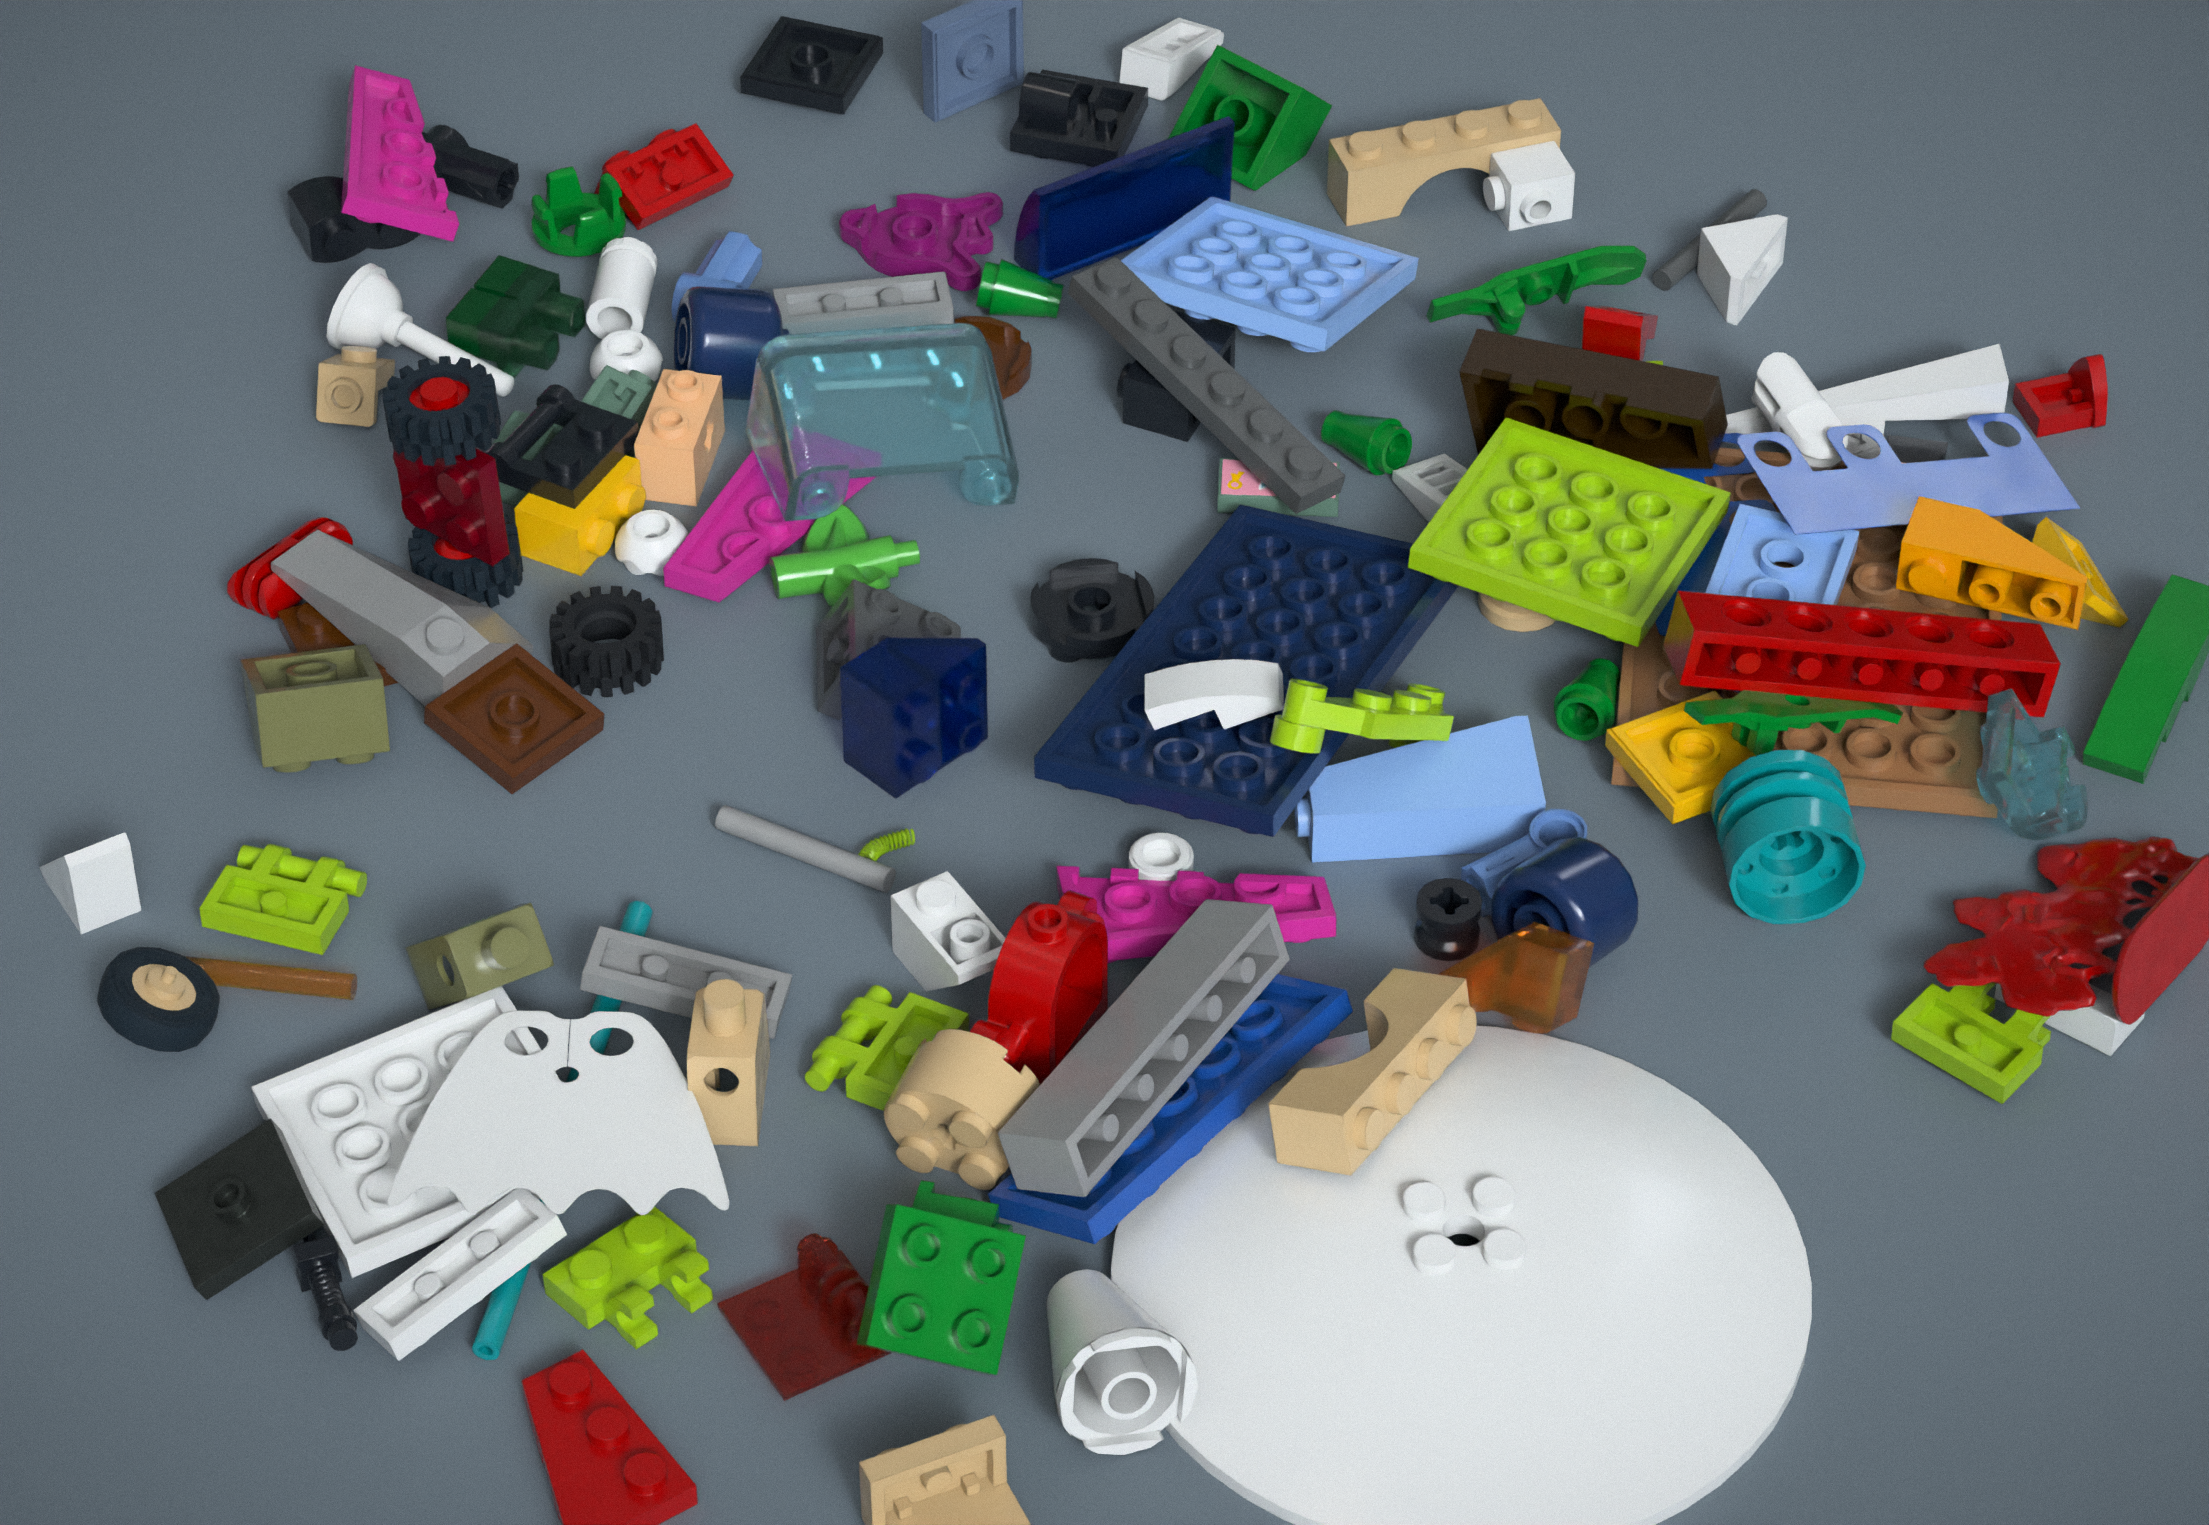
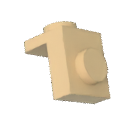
M344 346L341 348V354L334 355L320 362L318 367L316 405L317 420L325 423L364 427L374 425L377 421L378 391L387 387L388 380L394 376L395 360L377 358V349Z

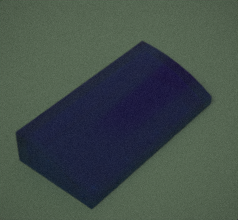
M1227 116L1034 189L1025 201L1019 216L1014 245V260L1021 268L1053 280L1145 244L1211 196L1230 202L1235 122Z

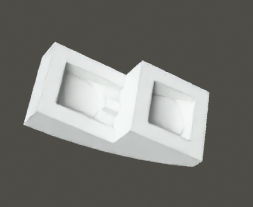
M1240 659L1210 660L1169 667L1144 675L1145 712L1154 730L1215 710L1223 729H1227L1283 710L1284 708L1283 673L1278 663Z

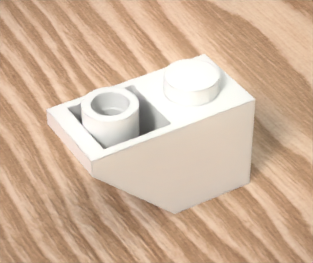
M948 871L891 895L893 953L925 991L960 985L994 970L1005 937Z

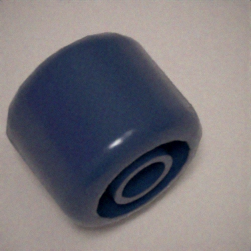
M703 286L688 289L680 300L674 330L675 370H690L696 373L722 376L723 399L762 400L767 397L775 387L781 364L787 363L790 352L788 329H783L781 311L775 297L769 292L758 289Z
M1581 837L1559 839L1499 880L1492 896L1491 921L1498 942L1509 958L1528 974L1547 981L1570 980L1630 938L1638 921V895L1632 877L1617 856L1603 845Z

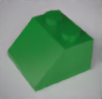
M1217 45L1165 144L1256 191L1307 155L1332 105L1306 89Z

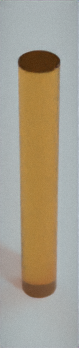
M184 956L199 965L211 977L216 986L354 1000L357 991V975L352 973Z

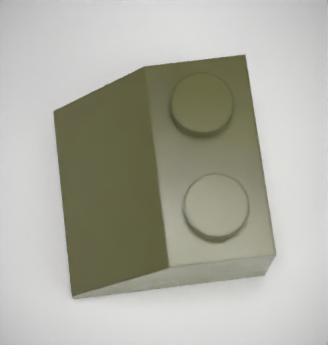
M366 644L240 660L255 750L263 768L273 766V770L277 772H298L309 768L311 761L334 758L342 764H360L372 760L374 753L390 751L383 677Z

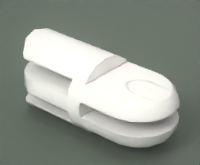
M1773 352L1764 358L1757 371L1758 378L1755 381L1751 400L1774 432L1784 433L1794 441L1812 471L1834 468L1841 463L1842 459L1827 438L1826 433L1831 427L1844 425L1797 361L1784 352ZM1848 435L1843 438L1845 448L1848 445Z

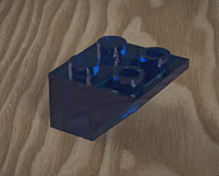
M886 638L840 667L844 762L895 799L919 783L926 782L937 771L963 754L975 750L983 741L988 739L986 644L978 638Z

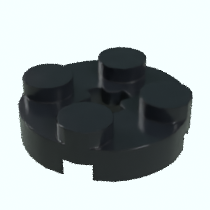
M1098 558L1078 559L1056 566L1049 571L1050 580L1042 584L1040 589L1038 582L1032 589L1030 600L1031 625L1035 634L1041 641L1049 645L1051 657L1064 663L1076 662L1081 658L1097 659L1116 656L1154 610V593L1144 576L1135 571L1134 580L1129 575L1118 572L1117 562ZM1095 605L1098 611H1086L1084 607Z

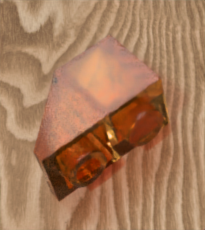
M1534 922L1507 935L1438 975L1466 979L1469 1004L1474 1008L1475 1012L1493 1010L1513 1017L1512 1024L1519 1029L1532 1033H1549L1577 1018L1595 943Z

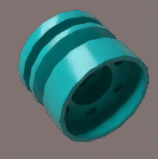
M1774 750L1753 756L1728 771L1714 789L1710 810L1716 828L1717 839L1722 850V859L1728 884L1735 904L1750 917L1771 924L1809 922L1826 917L1847 904L1862 885L1866 864L1853 822L1846 790L1840 771L1824 757L1803 750Z

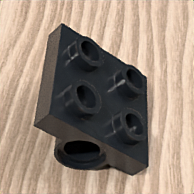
M1043 69L1041 73L1028 72L1021 89L1019 116L1010 132V151L1031 154L1038 158H1054L1082 163L1093 168L1105 167L1118 170L1148 107V88Z

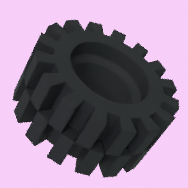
M601 586L591 587L589 597L585 598L578 591L570 595L571 605L561 601L556 606L557 614H551L549 634L554 673L559 678L564 677V682L573 689L580 684L581 694L591 696L595 688H600L602 697H613L612 688L620 687L623 694L626 695L634 692L633 682L636 681L642 687H645L651 682V674L658 675L661 671V661H664L660 611L655 610V603L650 598L642 601L641 592L632 589L627 596H623L621 586H611L610 594H601ZM604 639L619 640L612 643H595V641Z

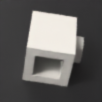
M1555 141L1491 153L1490 175L1483 181L1484 199L1489 210L1497 212L1508 231L1572 219L1575 172Z

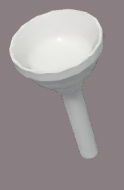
M369 263L362 266L350 277L332 308L327 324L326 337L329 345L341 350L344 346H363L376 349L383 346L386 342L395 347L403 344L439 363V356H450L451 364L455 365L460 357L470 359L471 368L480 363L486 367L487 374H492L495 380L496 393L499 396H507L514 387L513 376L413 324L412 316L403 312V302L399 290L388 279L385 269L375 264Z

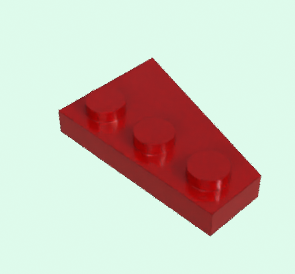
M583 1349L522 1380L524 1402L541 1461L545 1465L557 1516L561 1520L562 1525H659L698 1504L696 1484Z

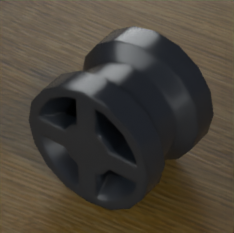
M1453 878L1435 879L1420 889L1416 900L1418 919L1415 925L1414 939L1417 947L1425 955L1436 960L1455 961L1471 955L1477 949L1480 939L1478 920L1482 911V899L1479 891L1471 884Z

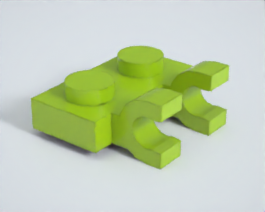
M1931 983L1893 1021L1891 1040L2003 1104L2041 1065L2043 1047L2050 1041L2051 1031L2042 1025L2051 1016L2036 1015L2017 1009L2014 1015L2003 1024L1989 1016L1995 1009L1996 999L1990 997L1987 993L1996 983L1975 987L1954 986L1949 992Z
M655 1206L646 1215L637 1213L542 1274L545 1294L589 1330L606 1319L636 1350L658 1336L657 1325L644 1314V1312L654 1306L653 1295L648 1292L649 1290L661 1284L691 1314L713 1300L712 1289L699 1279V1276L709 1270L708 1259L697 1252L696 1239Z

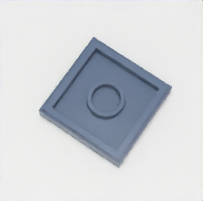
M972 0L921 22L924 114L936 123L1023 84V0Z

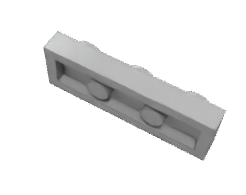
M945 272L773 289V296L781 311L783 329H788L790 342H811L817 339L853 335L869 336L875 333L912 329L927 330L940 323L941 326L954 325L953 303Z
M599 926L582 971L580 990L692 1018L696 991L703 987L705 988L716 980H733L738 982L743 989H758L765 994L769 1038L774 1039L790 992L793 974Z

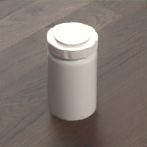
M631 237L616 238L608 242L602 249L586 312V323L591 332L600 339H604L607 335L620 330L641 332L643 329L657 269V257L653 249L645 242Z

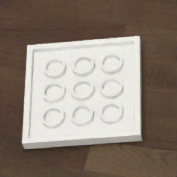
M502 986L448 1006L251 1087L256 1106L263 1119L269 1120L271 1118L282 1130L325 1224L323 1227L328 1236H334L339 1251L338 1254L352 1278L453 1236L515 1190L510 1189L500 1193L479 1212L474 1214L468 1213L449 1188L439 1185L424 1187L412 1193L396 1207L390 1208L387 1206V1197L403 1157L438 1089L469 1043L484 1026L500 1014L517 1011ZM528 1027L512 1030L506 1035L504 1040L505 1046L516 1054L530 1055L542 1051ZM555 1072V1074H554V1075H555V1078H556L557 1080L561 1081V1080L559 1079L558 1075H557L556 1072ZM529 1191V1192H530L531 1194H533L537 1199H540V1197H539L538 1195H536V1194L533 1193L532 1191Z

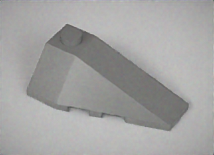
M318 529L271 562V570L355 645L366 644L373 660L385 667L386 672L424 706L516 643L528 653H533V645L490 607Z

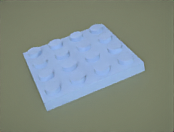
M1211 196L1121 261L1162 301L1183 308L1185 314L1190 317L1206 320L1216 318L1237 325L1239 331L1248 335H1271L1290 341L1291 346L1300 351L1325 352L1414 281L1419 258Z

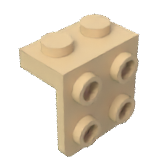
M995 1415L969 1424L955 1425L943 1433L900 1448L884 1450L875 1457L859 1462L861 1515L865 1525H1031L1007 1483L1006 1434Z

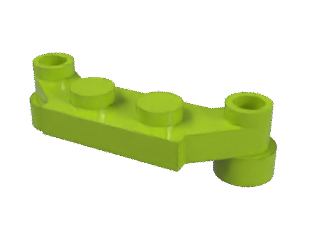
M1290 679L1282 715H1275L1270 743L1276 746L1314 754L1321 752L1325 729L1360 735L1369 739H1389L1388 745L1397 748L1423 740L1449 741L1454 716L1444 713L1443 700L1445 691L1427 685L1409 683L1407 691L1394 690L1393 697L1381 692L1357 688L1354 689L1353 698L1326 697L1328 687L1322 684L1301 679Z

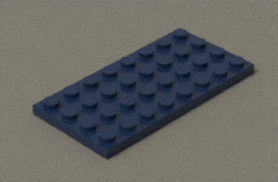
M1240 504L1034 756L1035 778L1061 784L1063 787L1072 790H1085L1117 798L1128 804H1141L1178 813L1188 819H1202L1238 828L1248 834H1262L1274 837L1348 737L1349 733L1325 729L1321 752L1317 754L1304 753L1276 746L1270 743L1275 715H1282L1283 710L1227 729H1223L1215 710L1154 730L1145 712L1144 675L1194 662L1230 659L1258 660L1278 663L1283 673L1284 703L1290 679L1307 680L1327 686L1326 697L1353 698L1354 689L1357 688L1381 692L1459 585L1440 581L1433 576L1408 568L1410 548L1414 543Z

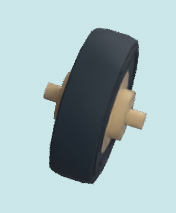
M136 947L118 954L104 971L97 998L103 1018L116 1033L136 1045L162 1052H181L197 1047L212 1030L217 1019L220 995L214 981L199 965L181 954L153 947Z

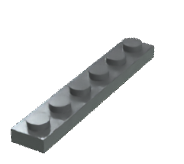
M1114 257L1071 277L1068 294L1295 514L1341 493L1346 475L1119 258Z

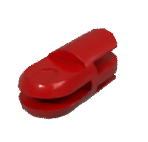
M317 517L307 521L234 572L227 582V593L233 602L275 620L278 617L277 611L291 608L303 598L271 570V562L317 529L353 545V539L348 529L340 522L324 517Z

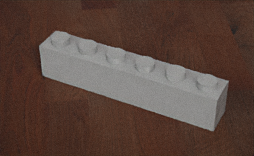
M1206 899L998 1132L1017 1189L1079 1197L1087 1196L1290 960L1272 904Z

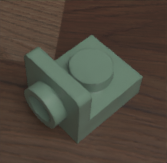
M606 365L581 402L638 421L639 430L657 384L637 370L631 369L628 374H625Z

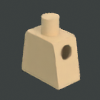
M729 979L713 981L705 988L703 987L696 991L687 1048L688 1091L693 1092L698 1102L713 1145L758 1146L770 1059L765 994L758 989H743L738 982ZM719 1068L728 1069L737 1076L739 1083L733 1090L727 1092L716 1091V1088H720Z

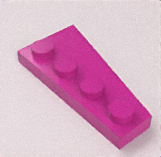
M355 65L348 91L341 213L355 216L367 223H382L453 242L459 227V221L456 212L448 210L446 200L449 192L444 178H437L433 166L436 154L432 143H426L423 138L422 131L425 123L409 79Z

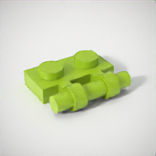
M270 843L263 849L245 844L239 850L237 867L225 866L201 904L199 910L202 927L323 955L349 913L347 895L355 897L363 895L367 885V874L363 871L346 868L345 862L336 858L322 856L318 861L294 856L291 849Z
M872 985L863 997L854 998L844 1010L841 1016L842 1025L835 1035L826 1036L812 1054L813 1064L805 1073V1080L811 1088L823 1092L829 1088L835 1079H842L848 1075L845 1078L846 1097L884 1111L887 1101L918 1045L925 1038L926 1042L933 1041L938 1031L957 1029L969 1032V1013L912 992L908 993L896 1009L890 1007L893 1000L890 992L882 986ZM877 1036L868 1048L861 1045L864 1040H871Z

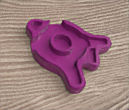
M991 192L956 199L930 194L910 193L896 195V207L886 209L878 214L876 204H873L867 208L849 210L841 216L839 220L841 239L855 248L864 261L876 271L891 277L945 272L949 286L960 291H969L975 289L981 283V267L971 256L975 254H988L993 250L994 237L989 226L996 223L1003 216V201L997 194Z

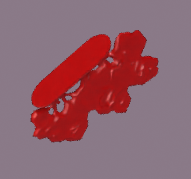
M2153 836L2137 842L2112 837L2093 839L2081 844L2045 846L2037 852L2038 871L2045 878L2055 884L2058 888L2056 891L2042 894L2027 889L2003 892L1993 899L1972 897L1952 901L1955 907L1953 911L1959 923L1983 932L1986 937L1962 943L1947 944L1943 949L1924 961L1923 967L1928 973L1935 974L1940 983L1949 987L1962 985L1975 987L1988 983L2000 984L2006 1006L2046 1017L2053 1016L2058 1011H2073L2079 1008L2094 1006L2097 997L2088 984L2089 980L2105 974H2113L2111 993L2114 1012L2120 1022L2131 1025L2145 1013L2197 956L2209 939V853L2200 858L2188 856L2177 851L2172 839ZM2153 876L2167 877L2168 881L2166 884L2160 883ZM2135 881H2145L2158 890L2152 891L2151 895H2154V897L2151 898L2136 892L2131 886L2132 883ZM2134 899L2145 901V903L2130 905L2126 902ZM2151 908L2132 929L2123 924L2124 917L2131 911ZM2124 941L2117 961L2102 954L2105 948ZM2078 963L2090 968L2076 969L2068 965Z

